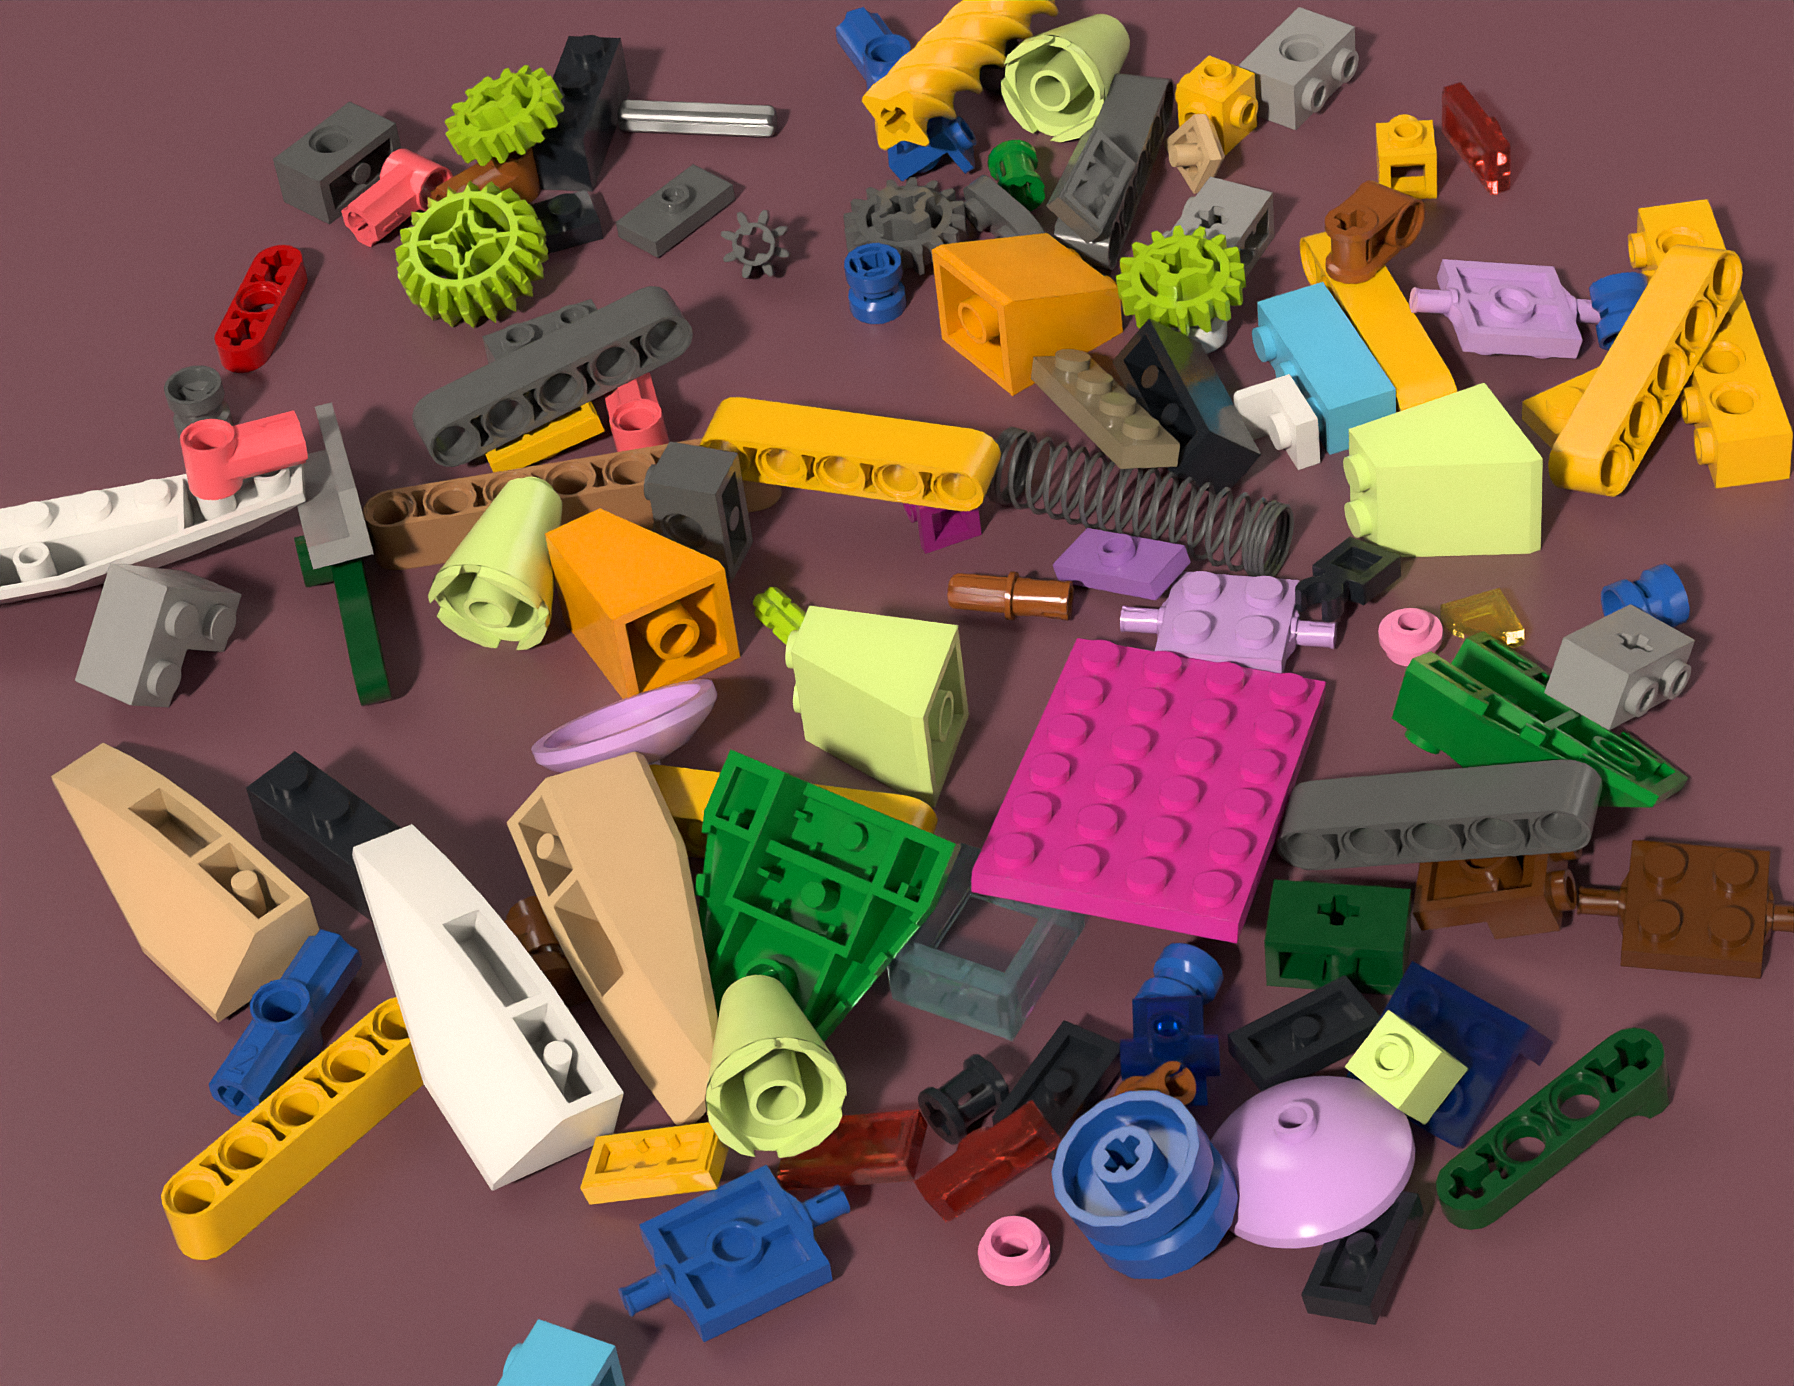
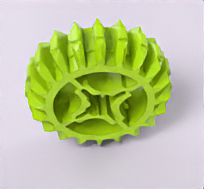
M471 181L467 184L464 192L457 193L448 186L447 195L444 199L437 202L428 197L427 211L424 213L411 212V222L414 227L400 229L402 245L395 249L396 261L399 264L397 267L398 278L406 289L411 302L417 305L419 309L422 308L424 313L430 316L433 321L442 317L444 322L454 327L463 318L465 323L474 328L480 316L486 315L496 323L497 311L507 307L516 312L517 302L515 299L519 296L533 297L531 281L544 279V268L541 263L547 261L549 257L548 248L545 244L547 241L545 238L546 232L541 221L537 220L538 217L533 207L525 199L521 200L519 195L511 188L501 192L500 188L492 181L481 191ZM445 275H446L447 279L441 278V277H438V276H445Z

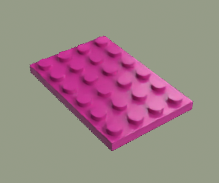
M1077 638L972 869L971 892L1238 943L1286 811L1292 789L1295 786L1323 709L1326 682L1303 678L1293 673L1279 674L1240 667L1231 662H1212L1181 657L1169 651H1149L1121 646L1107 640Z

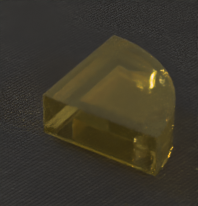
M1500 588L1440 605V621L1453 635L1463 639L1464 634L1472 636L1484 631L1510 648L1524 645V628Z

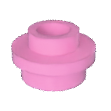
M1418 608L1399 609L1388 614L1381 621L1378 630L1379 643L1390 660L1396 664L1408 666L1412 658L1430 651L1436 653L1443 640L1442 624L1435 615L1426 610Z
M1021 1216L1003 1217L992 1223L982 1237L978 1246L979 1264L983 1273L998 1284L1005 1286L1025 1285L1033 1282L1046 1271L1051 1258L1050 1244L1045 1233L1031 1220ZM1014 1253L1023 1254L1017 1257H1007Z

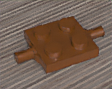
M1632 840L1629 872L1621 883L1620 890L1579 886L1577 915L1618 917V925L1623 936L1621 947L1622 967L1761 979L1763 949L1771 938V931L1794 933V905L1774 904V896L1768 884L1771 851Z

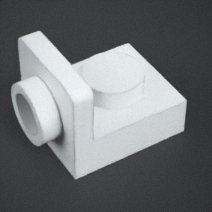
M1290 374L1235 392L1234 405L1253 440L1270 435L1277 450L1285 449L1298 470L1321 463L1318 418Z

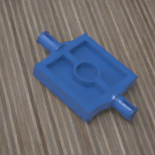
M767 1165L753 1170L718 1187V1189L711 1190L639 1224L643 1243L655 1261L656 1272L626 1287L619 1288L618 1291L623 1305L632 1317L636 1313L669 1298L675 1305L686 1312L703 1342L715 1338L833 1281L830 1263L815 1241L813 1229L845 1213H850L848 1200L844 1192H841V1187L835 1185L833 1188L801 1203L796 1197L781 1188Z

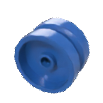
M1127 1091L1100 1101L1072 1125L1058 1146L1051 1171L1055 1197L1088 1238L1111 1269L1133 1279H1163L1192 1268L1216 1249L1232 1225L1238 1201L1233 1171L1209 1141L1208 1136L1180 1100L1159 1091Z

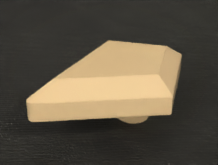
M1194 114L1164 141V147L1169 153L1171 166L1178 168L1193 194L1201 190L1210 176H1216L1225 158L1214 124L1206 114Z

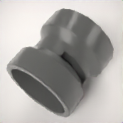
M204 365L190 366L173 373L166 380L164 392L169 409L174 412L173 422L179 440L182 431L190 424L199 420L220 419L233 426L234 423L229 405L223 400L225 392L220 374L214 368Z

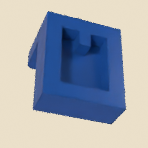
M960 116L954 120L935 117L930 118L927 122L929 146L923 147L915 143L901 141L888 149L889 167L902 182L916 172L924 173L932 169L945 153L950 155L965 174L975 168L973 146L977 144V141L969 125Z

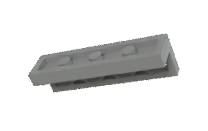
M332 402L315 406L326 450L308 454V459L304 463L306 501L297 506L313 570L373 554Z

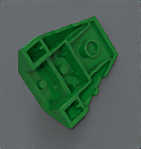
M1484 631L1467 637L1451 664L1430 651L1412 658L1405 671L1391 719L1407 728L1404 735L1414 745L1432 754H1439L1440 751H1443L1462 768L1562 759L1576 760L1595 769L1602 779L1603 786L1598 807L1653 808L1680 791L1688 780V777L1628 732H1622L1618 736L1611 730H1607L1545 694L1550 674Z
M730 749L704 810L702 833L707 834L703 874H697L695 896L700 897L698 914L718 1017L722 997L731 984L747 976L766 975L777 979L784 985L820 1038L825 1042L935 910L961 846Z

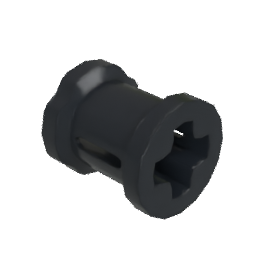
M972 1054L964 1060L963 1070L937 1089L927 1087L918 1095V1104L923 1116L935 1133L945 1142L955 1145L965 1139L967 1135L966 1128L989 1111H997L1009 1095V1089L1001 1073L990 1061L984 1059L979 1054ZM967 1093L971 1094L970 1100L963 1105L958 1104V1100Z

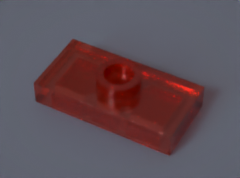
M1462 82L1443 87L1442 133L1491 195L1510 190L1511 145L1503 136L1497 119L1485 113Z
M1030 1100L993 1127H982L968 1134L958 1144L957 1152L913 1182L925 1201L945 1222H950L1059 1146L1062 1139L1033 1100Z
M919 1109L843 1115L838 1127L819 1145L796 1156L781 1158L776 1176L785 1190L825 1188L835 1185L852 1186L914 1181L928 1124Z

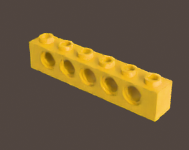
M1708 199L1638 208L1637 233H1630L1628 235V253L1632 268H1641V273L1647 276L1648 282H1650L1665 254L1671 247L1677 244L1726 250ZM1739 289L1736 298L1680 393V406L1684 423H1694L1695 426L1694 449L1699 465L1708 464L1715 488L1784 480L1790 477L1793 432L1741 289Z

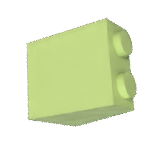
M1485 383L1349 429V456L1344 458L1343 467L1346 479L1350 485V502L1345 504L1344 511L1348 526L1356 538L1363 537L1367 543L1401 555V557L1530 554L1541 550L1543 458Z
M809 606L799 631H791L785 653L787 667L794 669L796 684L793 693V708L796 713H801L805 740L906 796L918 798L930 807H935L969 716L958 625Z

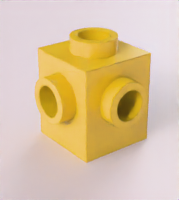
M1209 55L1190 73L1185 74L1176 85L1175 100L1178 104L1179 127L1194 114H1206L1214 124L1224 155H1227L1257 127L1258 101L1255 92V73Z

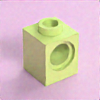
M1390 1010L1385 1013L1345 1066L1398 1110L1426 1125L1468 1070L1465 1065L1419 1029Z

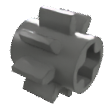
M763 210L760 213L758 223H751L748 216L740 211L737 213V220L741 227L736 232H721L723 238L732 241L733 251L726 254L723 260L724 262H732L739 259L744 263L742 269L743 278H749L753 273L754 266L761 265L764 272L771 277L775 275V268L771 263L775 256L790 257L791 255L790 251L779 247V237L785 235L789 228L788 226H780L773 229L767 225L770 219L769 210ZM757 228L764 230L762 240L770 243V250L768 253H758L755 260L749 258L750 248L742 245V238L744 235H754Z

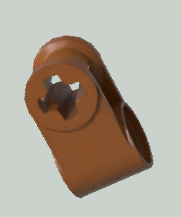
M1367 180L1362 183L1355 193L1338 207L1329 211L1325 216V232L1331 238V252L1326 257V272L1328 276L1335 281L1345 284H1357L1374 277L1380 268L1402 249L1411 246L1417 239L1425 220L1426 210L1422 200L1375 181Z

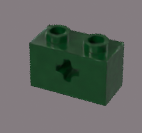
M1274 879L1264 940L1266 986L1316 990L1345 975L1360 993L1404 996L1411 940V889L1389 888L1379 885L1361 886L1319 883L1310 880L1291 881Z

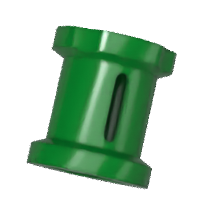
M1008 140L994 147L988 156L987 162L991 176L998 181L1000 187L1029 212L1039 207L1045 199V185L1042 177L1035 172L1038 158L1034 147L1022 140Z

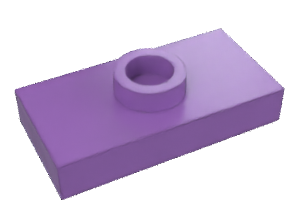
M1087 528L1055 561L1053 568L1058 581H1073V585L1157 600L1191 562L1185 545Z

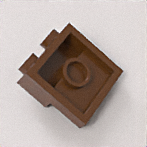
M1582 849L1561 853L1419 863L1413 915L1421 931L1487 922L1495 939L1561 931L1563 911L1574 910L1577 905L1576 885L1573 875L1568 869V860L1580 859Z

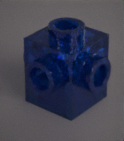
M1202 995L1132 999L1133 1038H1120L1122 1081L1132 1076H1147L1168 1061H1177L1181 1063L1179 1070L1168 1077H1173L1187 1067L1193 1074L1196 1082L1195 1097L1184 1106L1208 1105L1207 1077L1221 1076L1218 1034L1205 1035Z

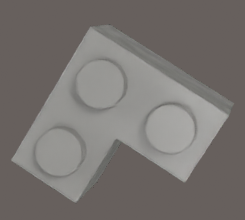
M110 563L75 681L131 706L169 708L173 694L180 684L181 667L187 649L224 652L227 640L235 628L236 611L242 594L187 571Z

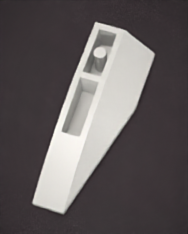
M304 463L243 479V484L239 491L232 496L219 500H203L194 496L189 490L187 474L2 508L0 509V604L100 585L105 582L110 563L158 568L198 554L246 533L306 501Z
M413 824L353 847L352 856L423 1083L490 1189L494 1191L588 1149L594 1145L597 1136L612 1135L624 1092L554 987L518 938L478 890Z

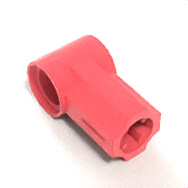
M406 148L398 149L392 152L383 164L380 180L341 210L345 226L352 231L357 241L372 247L409 218L411 212H416L419 209L424 212L427 211L428 197L432 198L431 191L452 178L453 175L448 168Z
M650 372L603 395L617 452L669 443L662 409L658 403Z
M294 410L231 426L230 423L220 419L199 420L187 426L180 435L189 490L194 496L203 500L227 498L240 490L243 479L303 464L308 459L306 442Z

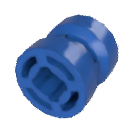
M881 243L865 244L849 252L844 260L846 281L851 287L848 298L850 311L854 318L863 323L884 324L902 315L906 308L905 287L901 282L902 262L899 252L890 245Z
M1636 272L1612 274L1600 278L1589 287L1592 308L1599 312L1601 318L1596 325L1600 348L1610 350L1649 283L1648 277L1644 274Z
M1665 563L1644 570L1639 580L1630 582L1627 579H1622L1604 586L1601 591V605L1604 616H1608L1631 604L1672 628L1686 623L1689 618L1690 607L1684 586L1675 571Z
M1171 943L1163 949L1154 965L1153 973L1155 978L1145 981L1135 996L1133 1008L1141 1023L1152 1032L1173 1040H1186L1195 1033L1204 1015L1203 1005L1214 1000L1223 983L1224 976L1217 961L1207 952L1193 945Z

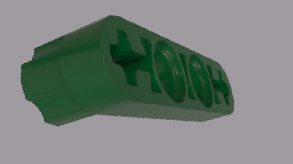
M305 536L294 537L305 586L308 588L329 582H334L350 664L361 706L392 700L363 557L313 570Z
M1634 1027L1621 1029L1610 1035L1451 1159L1439 1171L1436 1180L1438 1199L1442 1213L1448 1222L1458 1228L1468 1230L1484 1228L1494 1223L1624 1119L1633 1116H1644L1651 1119L1662 1113L1669 1105L1667 1090L1671 1084L1663 1044L1659 1038L1646 1029ZM1576 1095H1589L1599 1101L1598 1109L1586 1118H1569L1560 1111L1565 1101ZM1520 1138H1537L1545 1144L1544 1151L1531 1161H1514L1506 1155L1507 1148ZM1495 1163L1497 1169L1490 1173L1488 1164ZM1464 1186L1473 1191L1482 1187L1484 1195L1478 1199H1474L1468 1194L1459 1198L1458 1190Z

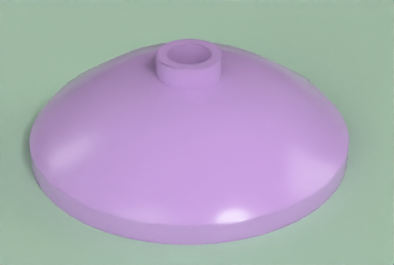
M709 679L683 681L642 692L596 709L556 728L539 739L532 746L531 750L538 764L551 771L560 773L634 751L645 755L648 764L661 765L660 759L668 756L691 739L711 712L717 698V692L712 680Z
M1304 1077L1270 1087L1253 1096L1237 1108L1223 1122L1210 1141L1229 1165L1235 1177L1238 1201L1232 1225L1228 1230L1247 1241L1274 1248H1306L1323 1245L1324 1243L1349 1236L1366 1227L1381 1216L1403 1191L1410 1178L1415 1161L1414 1137L1405 1113L1394 1107L1366 1083L1346 1077Z

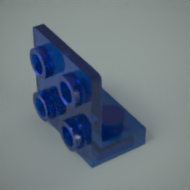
M1414 961L1409 965L1378 1020L1379 1022L1385 1013L1390 1010L1415 1026L1468 1068L1426 1125L1405 1114L1412 1123L1458 1149H1463L1468 1144L1517 1056L1520 1055L1540 1066L1553 1044L1552 1040L1529 1024ZM1351 1071L1346 1076V1078L1362 1081Z

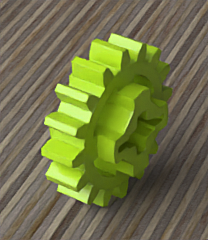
M524 65L517 73H512L509 68H506L501 73L500 78L493 80L487 76L472 89H467L465 94L468 99L465 102L452 105L451 108L455 115L445 119V124L449 129L445 134L457 154L461 155L466 163L476 159L480 166H485L492 157H495L501 164L507 160L511 152L516 151L520 155L525 154L526 150L545 139L541 133L544 129L554 128L558 125L554 115L564 111V106L560 101L563 96L552 76H548L544 68L540 67L532 72L529 65Z
M1175 226L1173 236L1166 238L1156 230L1151 232L1152 244L1147 246L1143 243L1135 242L1132 244L1133 257H1121L1119 261L1121 274L1116 275L1119 299L1122 300L1123 313L1125 316L1135 315L1136 326L1139 329L1150 318L1166 327L1178 328L1179 333L1187 337L1190 333V327L1196 325L1208 333L1212 331L1210 321L1212 318L1216 317L1220 320L1228 321L1231 319L1230 305L1238 306L1243 303L1242 288L1246 287L1244 263H1241L1240 252L1237 246L1227 248L1226 236L1222 233L1208 240L1205 227L1201 226L1192 235H1184L1182 226Z

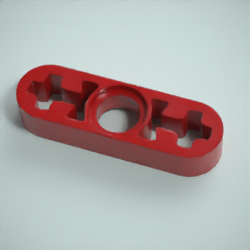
M290 245L271 246L262 250L254 258L214 337L221 364L228 371L235 373L254 371L262 367L269 360L308 281L303 257L297 248ZM260 305H274L273 307L265 311L249 312L251 309Z

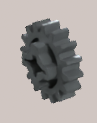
M910 177L906 186H898L891 179L887 180L886 188L881 191L869 187L866 189L867 200L853 199L851 201L852 212L844 213L843 216L848 253L856 247L870 243L890 245L901 256L902 275L906 268H914L915 272L919 275L925 274V266L933 263L932 249L942 244L960 243V241H965L968 238L964 202L956 201L955 190L952 188L939 192L938 181L935 180L921 187L917 185L916 177Z

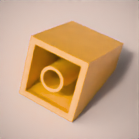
M1048 233L942 244L931 250L942 340L1012 396L1035 384L1031 379L1033 357L1055 356V353L1062 349H1075L1088 353L1123 333L1122 300L1119 299L1116 282L1107 275L1103 276L1083 261L1074 249L1066 248Z
M601 508L545 533L564 622L622 699L662 686L694 680L740 658L725 568L719 561Z

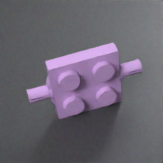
M1442 259L1436 277L1440 290L1414 287L1409 299V307L1412 313H1437L1448 317L1453 323L1462 351L1475 352L1480 355L1510 354L1526 355L1540 359L1550 357L1576 359L1583 341L1576 322L1598 324L1601 320L1599 312L1592 308L1591 300L1576 299L1561 285L1553 266Z
M1183 571L1172 583L1169 597L1159 609L1127 607V605H1123L1120 616V631L1157 634L1158 640L1155 651H1169L1180 657L1212 662H1231L1240 667L1281 674L1284 673L1286 660L1295 651L1297 645L1335 649L1337 622L1327 623L1300 620V615L1295 607V587L1300 580L1278 579L1271 576L1252 577L1213 574L1207 571Z

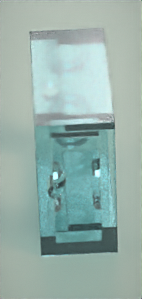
M960 843V851L935 910L887 966L892 999L1013 1041L1084 929V914L971 892L972 869L981 849ZM970 897L1038 919L1005 973L937 950L940 942Z

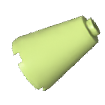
M1096 14L1032 36L1019 43L1007 55L1004 65L1006 64L1005 78L1001 80V93L1011 115L1025 130L1032 134L1040 131L1046 135L1053 136L1050 141L1065 142L1080 138L1095 125L1115 74L1120 73L1127 57L1130 39L1125 27L1110 15Z
M537 477L510 480L434 577L428 594L429 602L431 603L434 599L440 606L437 617L446 627L462 638L489 648H497L501 640L519 641L516 650H527L541 643L550 626L555 583L545 533L560 527L562 516V500L548 482Z
M751 975L741 978L728 987L721 1000L705 1095V1106L709 1123L721 1142L742 1155L755 1157L754 1150H777L778 1158L792 1157L819 1145L838 1127L843 1116L841 1107L845 1095L847 1096L842 1068L780 981L766 975Z

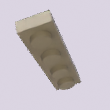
M1075 349L1058 350L1055 356L1033 357L1031 379L1120 469L1177 467L1180 443L1160 425L1158 420L1154 419L1139 405L1136 399L1130 396L1111 375L1107 374L1088 353Z

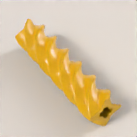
M962 0L956 4L942 19L941 23L929 30L916 44L915 48L901 57L888 74L873 84L862 97V103L875 119V130L879 147L883 150H888L901 141L915 143L923 147L929 146L930 142L927 135L928 120L935 117L954 120L956 118L953 106L954 94L965 90L980 94L982 92V85L979 80L980 68L990 64L1005 68L1006 42L1012 39L1024 41L1032 37L1033 33L1030 29L1033 15L1046 14L1051 17H1057L1058 9L1055 5V0Z

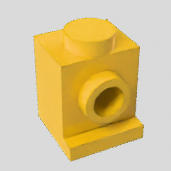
M1403 114L1392 118L1387 123H1376L1378 183L1418 199L1437 198V151L1433 120L1418 121L1414 116ZM1422 165L1423 176L1391 178V167Z

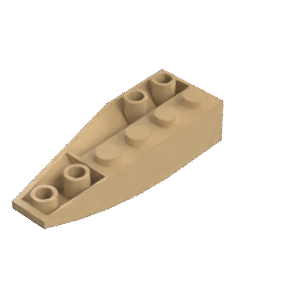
M102 743L51 776L61 799L143 953L218 1023L251 1001L253 994L261 986L270 981L280 979L307 938L315 936L319 932L310 897L200 801L165 776L132 756Z
M634 751L545 778L506 823L542 910L578 980L601 1019L642 1080L676 1126L695 1124L706 1112L705 1095L718 1015L686 846L645 755Z

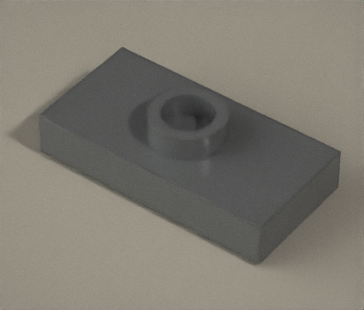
M1094 126L1082 135L1046 206L1088 244L1101 235L1136 163L1102 131Z
M692 164L616 221L618 237L659 258L734 201L733 184Z

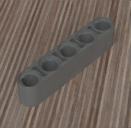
M1117 73L1112 80L1106 100L1102 105L1094 126L1102 131L1136 164L1100 236L1087 244L1059 217L1057 218L1053 234L1054 239L1066 248L1074 249L1081 256L1082 260L1093 268L1113 270L1116 266L1171 121L1174 107V82L1171 78Z
M657 286L639 289L427 394L414 407L412 414L413 425L436 463L444 467H456L465 464L676 359L691 344L693 337L692 327L665 289Z
M1562 759L1307 781L1299 783L1292 789L1276 847L1278 854L1283 860L1292 866L1304 870H1328L1576 851L1588 845L1591 839L1603 786L1602 779L1597 771L1589 765L1576 760Z

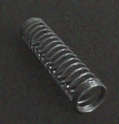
M1012 426L1001 432L995 440L1000 448L1001 457L986 493L992 502L1002 505H1008L1012 502L1016 509L1024 510L1029 507L1033 514L1042 515L1047 512L1050 518L1054 520L1065 517L1068 524L1077 525L1082 522L1086 529H1097L1100 527L1103 531L1118 532L1119 534H1124L1121 529L1133 514L1132 525L1134 533L1131 536L1140 537L1139 534L1147 526L1151 518L1150 530L1152 538L1150 539L1157 540L1169 523V541L1175 544L1187 528L1188 548L1186 550L1195 561L1201 562L1208 558L1212 566L1216 567L1226 563L1230 571L1238 572L1244 568L1248 576L1274 577L1279 572L1288 554L1294 529V514L1289 504L1275 500L1268 503L1267 498L1262 497L1254 504L1251 510V499L1247 492L1240 494L1233 504V495L1229 487L1223 488L1215 498V490L1211 482H1206L1197 492L1194 477H1188L1179 487L1176 472L1171 471L1161 481L1158 467L1150 468L1144 476L1143 469L1137 468L1138 480L1135 494L1125 517L1120 522L1122 495L1127 479L1133 469H1120L1116 493L1110 507L1102 518V501L1109 474L1115 465L1113 461L1108 464L1104 452L1096 453L1090 460L1087 447L1082 446L1073 453L1069 442L1064 441L1055 449L1051 437H1045L1038 443L1034 432H1028L1027 430ZM1017 440V445L1010 462L1008 483L1001 492V473L1005 458L1011 445ZM1047 442L1050 445L1048 466L1040 487L1031 498L1033 469L1040 450ZM1063 448H1067L1065 473L1058 491L1049 503L1051 473L1060 451ZM1084 453L1085 466L1082 480L1076 495L1067 507L1066 497L1069 477L1079 454ZM1100 457L1102 458L1100 483L1093 501L1087 511L1084 512L1087 481L1096 460ZM1155 473L1156 480L1153 498L1145 518L1138 527V511L1141 496L1150 475ZM1173 478V493L1165 519L1156 532L1159 502L1168 480ZM1191 483L1189 507L1184 521L1174 537L1177 507L1187 484ZM1209 488L1207 512L1202 526L1192 542L1196 510L1204 491ZM1025 489L1027 503L1020 504L1016 499ZM1043 493L1045 508L1037 509L1033 504ZM1227 493L1225 517L1220 531L1211 546L1214 516L1223 495ZM1061 497L1062 513L1055 514L1051 511V508ZM1245 498L1246 505L1242 526L1235 543L1229 551L1232 523L1241 501ZM1079 501L1080 518L1072 519L1068 514ZM1263 503V504H1264V507L1262 508V510L1260 511L1259 515L1257 516L1256 521H1255V523H1254V525H1253L1251 534H1250V530H1251V526H1252L1254 517H1255V515H1256V513H1257V511H1258L1260 505ZM1097 505L1098 523L1095 525L1089 524L1086 519ZM1115 509L1114 520L1116 528L1113 530L1106 529L1104 523ZM1277 518L1272 546L1263 563L1269 533ZM1205 533L1206 553L1202 556L1196 555L1194 548ZM1224 536V559L1221 561L1214 560L1212 553L1219 546ZM1242 542L1243 563L1239 566H1234L1230 559Z

